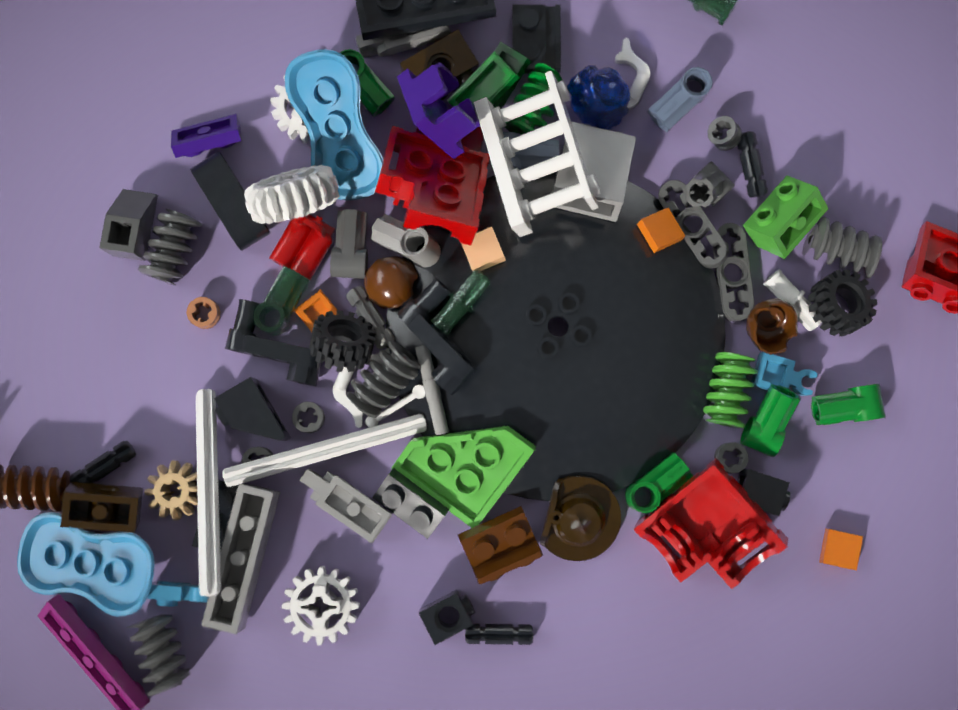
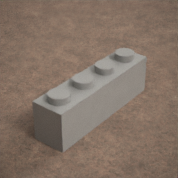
M248 483L238 485L220 553L221 591L218 595L209 596L201 626L238 634L245 629L280 491Z

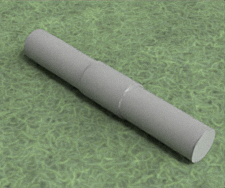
M425 345L415 347L417 359L421 366L422 383L435 435L448 433L449 429L441 400L440 388L431 375L434 371L430 350Z

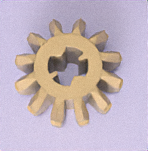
M174 460L170 462L169 469L165 465L157 466L159 476H148L147 480L154 484V488L146 489L144 493L145 495H154L155 497L148 505L150 509L161 506L159 517L166 518L171 513L173 520H180L183 513L187 516L195 514L192 504L198 505L197 472L191 474L193 469L191 463H185L181 467L179 461ZM172 484H180L177 489H182L181 496L172 497L171 494L174 493V491H170Z

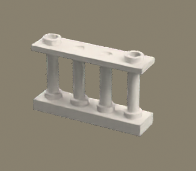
M552 71L545 73L550 90L503 109H500L499 106L494 108L487 97L474 102L510 227L519 237L533 233L530 220L534 219V215L581 197L585 198L592 210L599 208L595 196L601 194L595 175H588L565 103L571 100L564 80L558 82ZM550 104H555L559 117L558 121L513 139H509V137L504 138L502 127L506 126V122ZM559 135H565L569 152L520 171L518 168L514 169L511 158L515 157L516 152ZM574 165L579 180L578 184L530 202L527 199L523 200L520 189L525 188V183Z

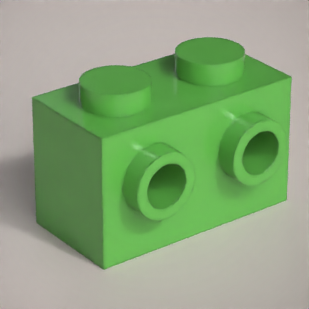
M786 176L743 226L755 246L785 259L829 208L818 187Z

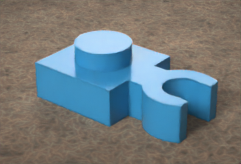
M760 352L755 367L758 373L753 374L752 382L755 384L754 387L769 390L771 384L781 385L788 389L792 387L793 391L800 396H809L813 394V391L802 386V378H817V373L810 369L798 372L793 371L796 361Z
M168 581L152 582L147 599H156V605L166 607L178 606V601L182 600L208 602L209 596L200 595L199 585Z

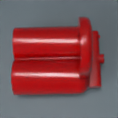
M310 214L294 218L289 222L269 259L291 270L298 276L311 281L333 242L332 235L336 229L323 222V218L318 215L316 218Z

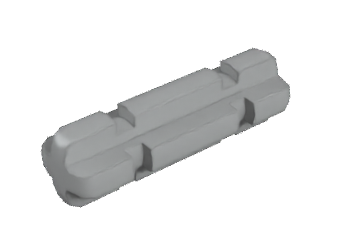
M357 286L347 293L346 298L352 307L356 306L357 310L355 312L357 316L364 317V323L370 322L373 325L372 329L376 331V347L378 349L387 347L390 340L394 341V336L389 328L385 329L384 325L386 323L374 303L367 300L368 295L365 288Z

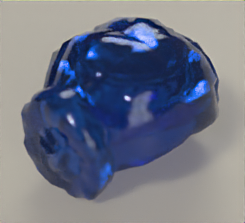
M588 65L572 77L568 85H566L571 97V108L584 124L611 130L619 125L622 118L629 113V108L627 107L631 97L629 86L622 79L618 71L611 67L598 69L595 65Z

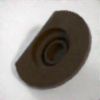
M576 475L557 479L553 486L540 544L555 556L569 561H585L601 555L613 544L620 530L621 511L615 495L605 484L592 477Z

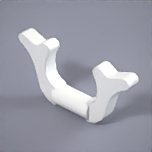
M628 38L623 39L622 51L615 56V63L627 64L636 70L637 76L629 93L623 98H615L609 95L605 89H600L598 94L599 100L591 107L592 114L605 109L627 111L633 109L639 103L650 78V69L632 51Z
M387 348V349L384 350V351L390 353L389 348ZM379 353L371 355L370 361L374 359L381 364L383 363ZM343 367V372L338 373L333 385V395L340 404L351 412L355 426L361 428L363 412L346 395L347 387L354 372H348L347 368Z

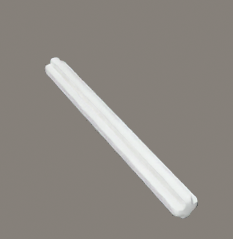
M200 389L196 394L199 593L202 596H215L221 591L217 420L215 412L216 401L214 399L216 393L212 389Z
M417 414L228 467L222 471L223 479L226 486L231 487L425 432L427 430L426 420L423 414Z

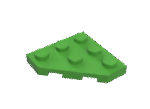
M509 426L413 438L408 443L391 469H396L447 507L449 512L473 528L482 522L535 451L536 446Z

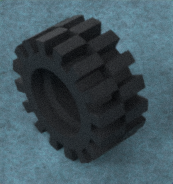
M848 269L843 271L836 270L818 281L810 290L812 294L808 295V301L814 303L808 306L809 312H816L817 315L812 317L814 322L816 323L821 320L822 325L820 328L823 331L830 328V335L835 336L839 334L840 337L850 335L869 324L873 320L872 317L876 315L877 310L873 309V307L877 305V299H871L870 297L875 292L873 288L867 290L865 286L869 282L866 279L859 281V273L851 274ZM836 293L846 300L849 313L839 306L836 300Z
M337 310L336 315L332 311L326 312V316L321 314L318 316V320L314 322L309 347L311 349L310 353L312 357L316 356L315 361L319 364L325 361V368L331 369L333 365L337 367L336 371L343 372V367L347 368L348 372H354L356 366L360 370L364 368L365 364L368 365L376 339V331L372 329L373 325L370 322L364 323L365 318L362 316L354 318L355 313L349 312L348 316L343 315L341 310Z

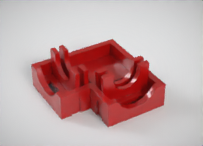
M392 125L375 192L393 197V205L398 206L399 200H404L403 208H407L403 227L415 230L426 225L441 226L452 232L451 237L459 239L462 244L471 246L479 227V215L482 209L483 191L486 185L487 167L490 161L489 154L470 150L468 147L463 146L464 152L453 159L426 135L405 131L403 128ZM393 152L399 153L395 170L389 169Z
M717 458L711 461L701 473H696L685 482L676 493H672L664 499L654 511L639 519L634 527V531L641 538L646 539L659 550L669 564L673 575L680 583L708 562L725 583L733 589L758 564L770 556L779 554L788 547V537L774 526L771 518L756 502L754 503L749 498L746 490L732 475L730 476L724 470V466ZM662 535L675 548V550L681 555V557H678L672 551V549L664 542V540L661 538ZM764 542L768 544L743 564L739 565L737 563Z

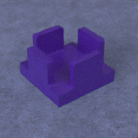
M442 63L432 65L418 76H415L409 69L399 74L397 78L414 125L451 158L455 159L462 154L464 149L461 139L480 126L474 103L469 98L450 110L441 100V98L459 86L457 78Z

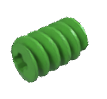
M718 352L715 355V359L723 365L712 368V372L720 378L709 381V385L717 390V392L706 394V399L714 405L703 407V412L711 417V419L705 420L723 426L745 428L746 424L738 420L737 415H746L749 412L740 406V402L751 401L752 397L743 392V389L755 386L753 382L746 379V376L758 373V370L749 365V362L756 360L740 354Z

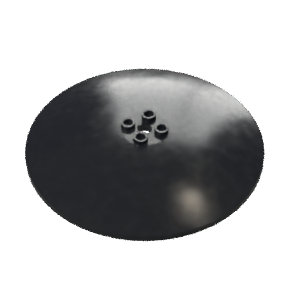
M558 171L525 183V188L520 189L523 200L527 199L530 202L553 193ZM493 175L486 179L482 209L479 215V227L476 233L492 227L506 261L474 274L459 239L451 237L452 232L450 230L435 225L423 226L422 228L439 244L441 255L434 265L426 268L419 267L412 260L403 257L411 261L418 273V278L414 281L412 287L414 295L400 307L387 310L386 328L390 329L394 336V341L409 350L417 359L415 347L424 344L399 318L397 313L412 298L416 299L434 278L439 279L451 291V294L431 313V319L476 365L478 370L454 395H450L439 386L449 432L445 434L509 426L536 446L535 451L503 493L525 499L550 501L555 481L559 478L576 475L597 479L612 492L637 482L673 452L676 453L700 424L705 415L703 407L709 406L711 403L706 399V394L715 392V389L709 385V381L720 378L712 372V368L723 365L715 359V355L718 352H724L726 339L725 315L722 310L720 290L713 269L706 268L700 264L684 238L680 242L653 253L637 223L641 219L664 208L659 199L630 181H627L623 205L616 222L552 208L534 215V219L530 220L533 233L519 237L510 227L496 176ZM683 224L684 230L686 232L691 233V231L686 227V225ZM425 243L421 244L417 251L421 250ZM553 318L563 319L567 323V333L560 337L552 335L548 330V322ZM388 345L387 348H389V352H390V354H391V353H392V350L390 349V347H389V345ZM430 351L435 370L441 362ZM418 369V376L415 379H409V385L405 389H400V399L411 394L415 386L423 385L420 369ZM426 396L421 399L416 398L404 405V409L409 417L423 414L427 424V430L421 432L423 437L435 435Z

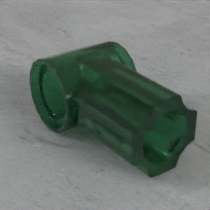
M283 266L265 300L255 309L254 322L257 327L273 336L284 333L289 328L290 318L310 280L298 272ZM272 310L279 311V322L272 327H267L265 324L267 313Z

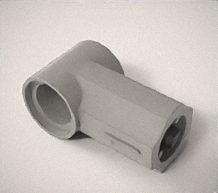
M387 214L376 219L372 226L371 240L412 260L419 267H431L439 260L441 255L439 244L422 227L415 230L403 227L404 222ZM425 243L424 246H423V248H422L421 250L417 251V248H418L421 244Z

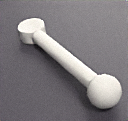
M423 385L415 386L411 394L382 411L378 417L371 418L368 416L365 421L368 428L377 426L379 421L412 400L424 398L426 395Z

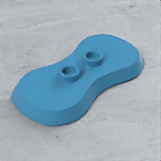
M315 50L301 54L293 59L286 69L285 90L291 105L299 114L308 130L311 141V166L324 165L332 168L339 187L338 200H358L375 194L383 158L367 134L361 119L360 82L356 70L345 56L332 50Z
M57 512L42 513L30 520L21 537L17 556L19 576L30 590L42 595L60 593L81 595L112 616L133 614L145 603L154 576V556L144 539L132 532L97 534L79 528L60 527L61 514Z

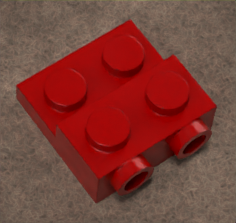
M926 221L919 229L914 254L907 261L901 288L909 290L910 295L914 299L921 301L931 299L943 304L942 308L946 312L953 314L958 313V233Z

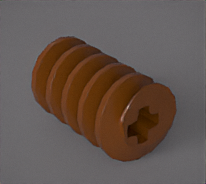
M0 464V509L8 506L10 509H20L22 507L25 510L37 508L39 511H47L50 508L54 512L62 511L63 493L71 483L69 479L70 472L66 470L62 477H60L58 468L51 467L46 477L44 467L37 466L32 476L30 466H23L18 475L16 465H9L4 473V467Z

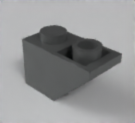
M122 189L105 215L99 248L112 256L146 261L142 256L144 252H148L149 245L147 243L151 236L158 195Z

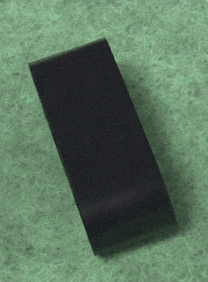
M219 151L190 168L197 183L241 251L271 234L265 223L261 224L252 220L245 204V190Z

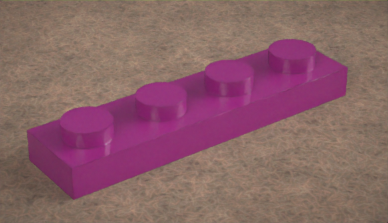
M57 594L45 604L37 616L117 710H142L150 702L144 688L138 682L133 681L125 672L119 658L108 652L101 643L96 631L88 628L80 619L73 604L65 601L60 594Z

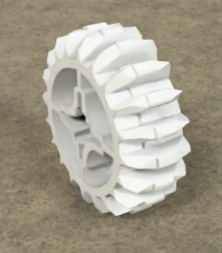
M313 165L292 169L291 171L281 172L253 183L244 193L245 204L253 221L261 224L280 223L285 220L304 217L307 214L315 213L320 209H325L328 205H332L339 198L338 182L332 168L328 166Z

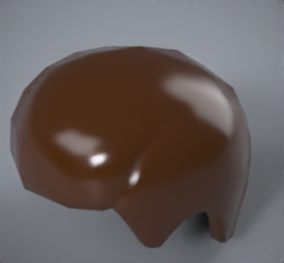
M401 256L377 259L368 268L364 279V286L369 300L383 309L400 307L414 295L412 287L414 281L418 278V273L411 261Z
M779 298L762 301L755 305L748 315L747 334L759 350L770 355L783 353L788 349V341L798 335V315L790 303Z

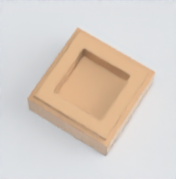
M492 227L476 233L471 246L462 244L474 274L506 261Z

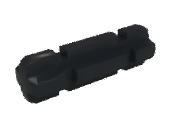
M753 131L742 133L741 141L738 143V150H742L740 160L745 181H748V185H746L748 196L750 198L764 196L768 192L766 180L762 179V176L765 174L760 151L756 149V145H758L756 133Z
M128 441L120 442L113 447V451L103 453L85 465V469H79L71 474L69 477L70 482L93 483V481H99L120 467L121 462L126 463L136 456L133 446Z
M473 624L465 629V641L468 644H480V641H485V644L513 645V642H518V645H531L533 643L534 632L530 624H518V627H513V624H485V627H480V624Z

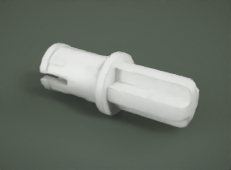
M780 269L763 283L777 298L793 306L798 315V321L808 331L814 330L822 323L821 320L816 323L814 322L812 317L817 314L815 311L809 312L808 306L811 303L803 296L805 292L803 290L799 291Z

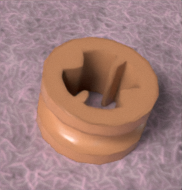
M207 297L195 298L187 307L186 314L191 324L201 329L213 328L220 320L221 311L219 306ZM201 305L206 308L211 307L212 309L208 313L209 319L207 321L201 318L197 320L196 315L200 313L199 307Z

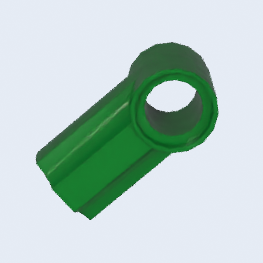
M352 49L341 51L340 54L345 56L351 64H356L360 67L357 71L360 82V103L373 118L383 113L395 100V96L369 68L358 51Z
M880 383L848 388V391L812 397L811 412L816 425L836 424L850 420L861 422L886 418Z
M771 384L756 415L751 416L747 421L740 438V444L770 457H775L784 442L785 428L800 401L799 395L781 385Z
M673 452L637 482L627 487L625 501L635 511L650 513L659 506L660 502L681 487L693 475L684 461ZM640 487H646L651 494L650 501L645 506H639L635 502L634 495Z

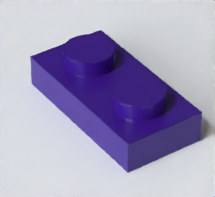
M237 114L171 131V149L175 158L182 156L195 157L205 150L217 147L221 149L229 148L236 142L242 141L241 125Z

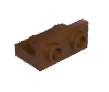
M522 506L458 534L460 543L479 584L497 580L503 574L519 567L528 566L534 560L543 556Z

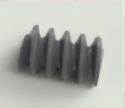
M166 209L169 213H159L157 217L165 226H154L152 230L160 239H149L147 243L155 252H144L142 256L150 265H139L138 270L146 276L175 285L171 281L172 278H183V274L176 269V265H188V261L180 256L181 252L192 253L193 251L185 241L197 240L198 236L190 231V228L202 227L203 224L188 215Z
M823 216L809 231L803 245L802 254L805 256L813 248L814 260H818L823 253H827L826 263L828 265H831L838 257L840 258L839 268L842 270L849 262L853 263L852 273H858L862 267H865V278L869 279L874 274L880 261L882 239L877 235L869 238V234L863 230L856 234V230L852 226H847L843 229L842 223L838 221L830 225L829 218Z
M393 340L388 342L392 353L381 350L379 356L383 363L381 364L374 359L371 360L369 364L374 372L371 373L365 369L361 370L360 375L365 382L353 379L351 385L355 392H347L350 401L361 412L371 418L378 417L381 414L382 408L390 405V398L395 399L400 394V389H405L409 385V379H415L418 376V369H421L419 362L413 354Z
M171 614L157 615L127 627L138 628L139 631L130 637V640L142 641L143 643L142 646L134 651L135 655H147V659L138 665L139 669H151L152 671L143 679V682H155L156 684L147 693L148 696L177 687L190 675L188 668H178L186 661L185 655H174L182 647L181 642L169 641L177 634L176 628H165L173 620Z

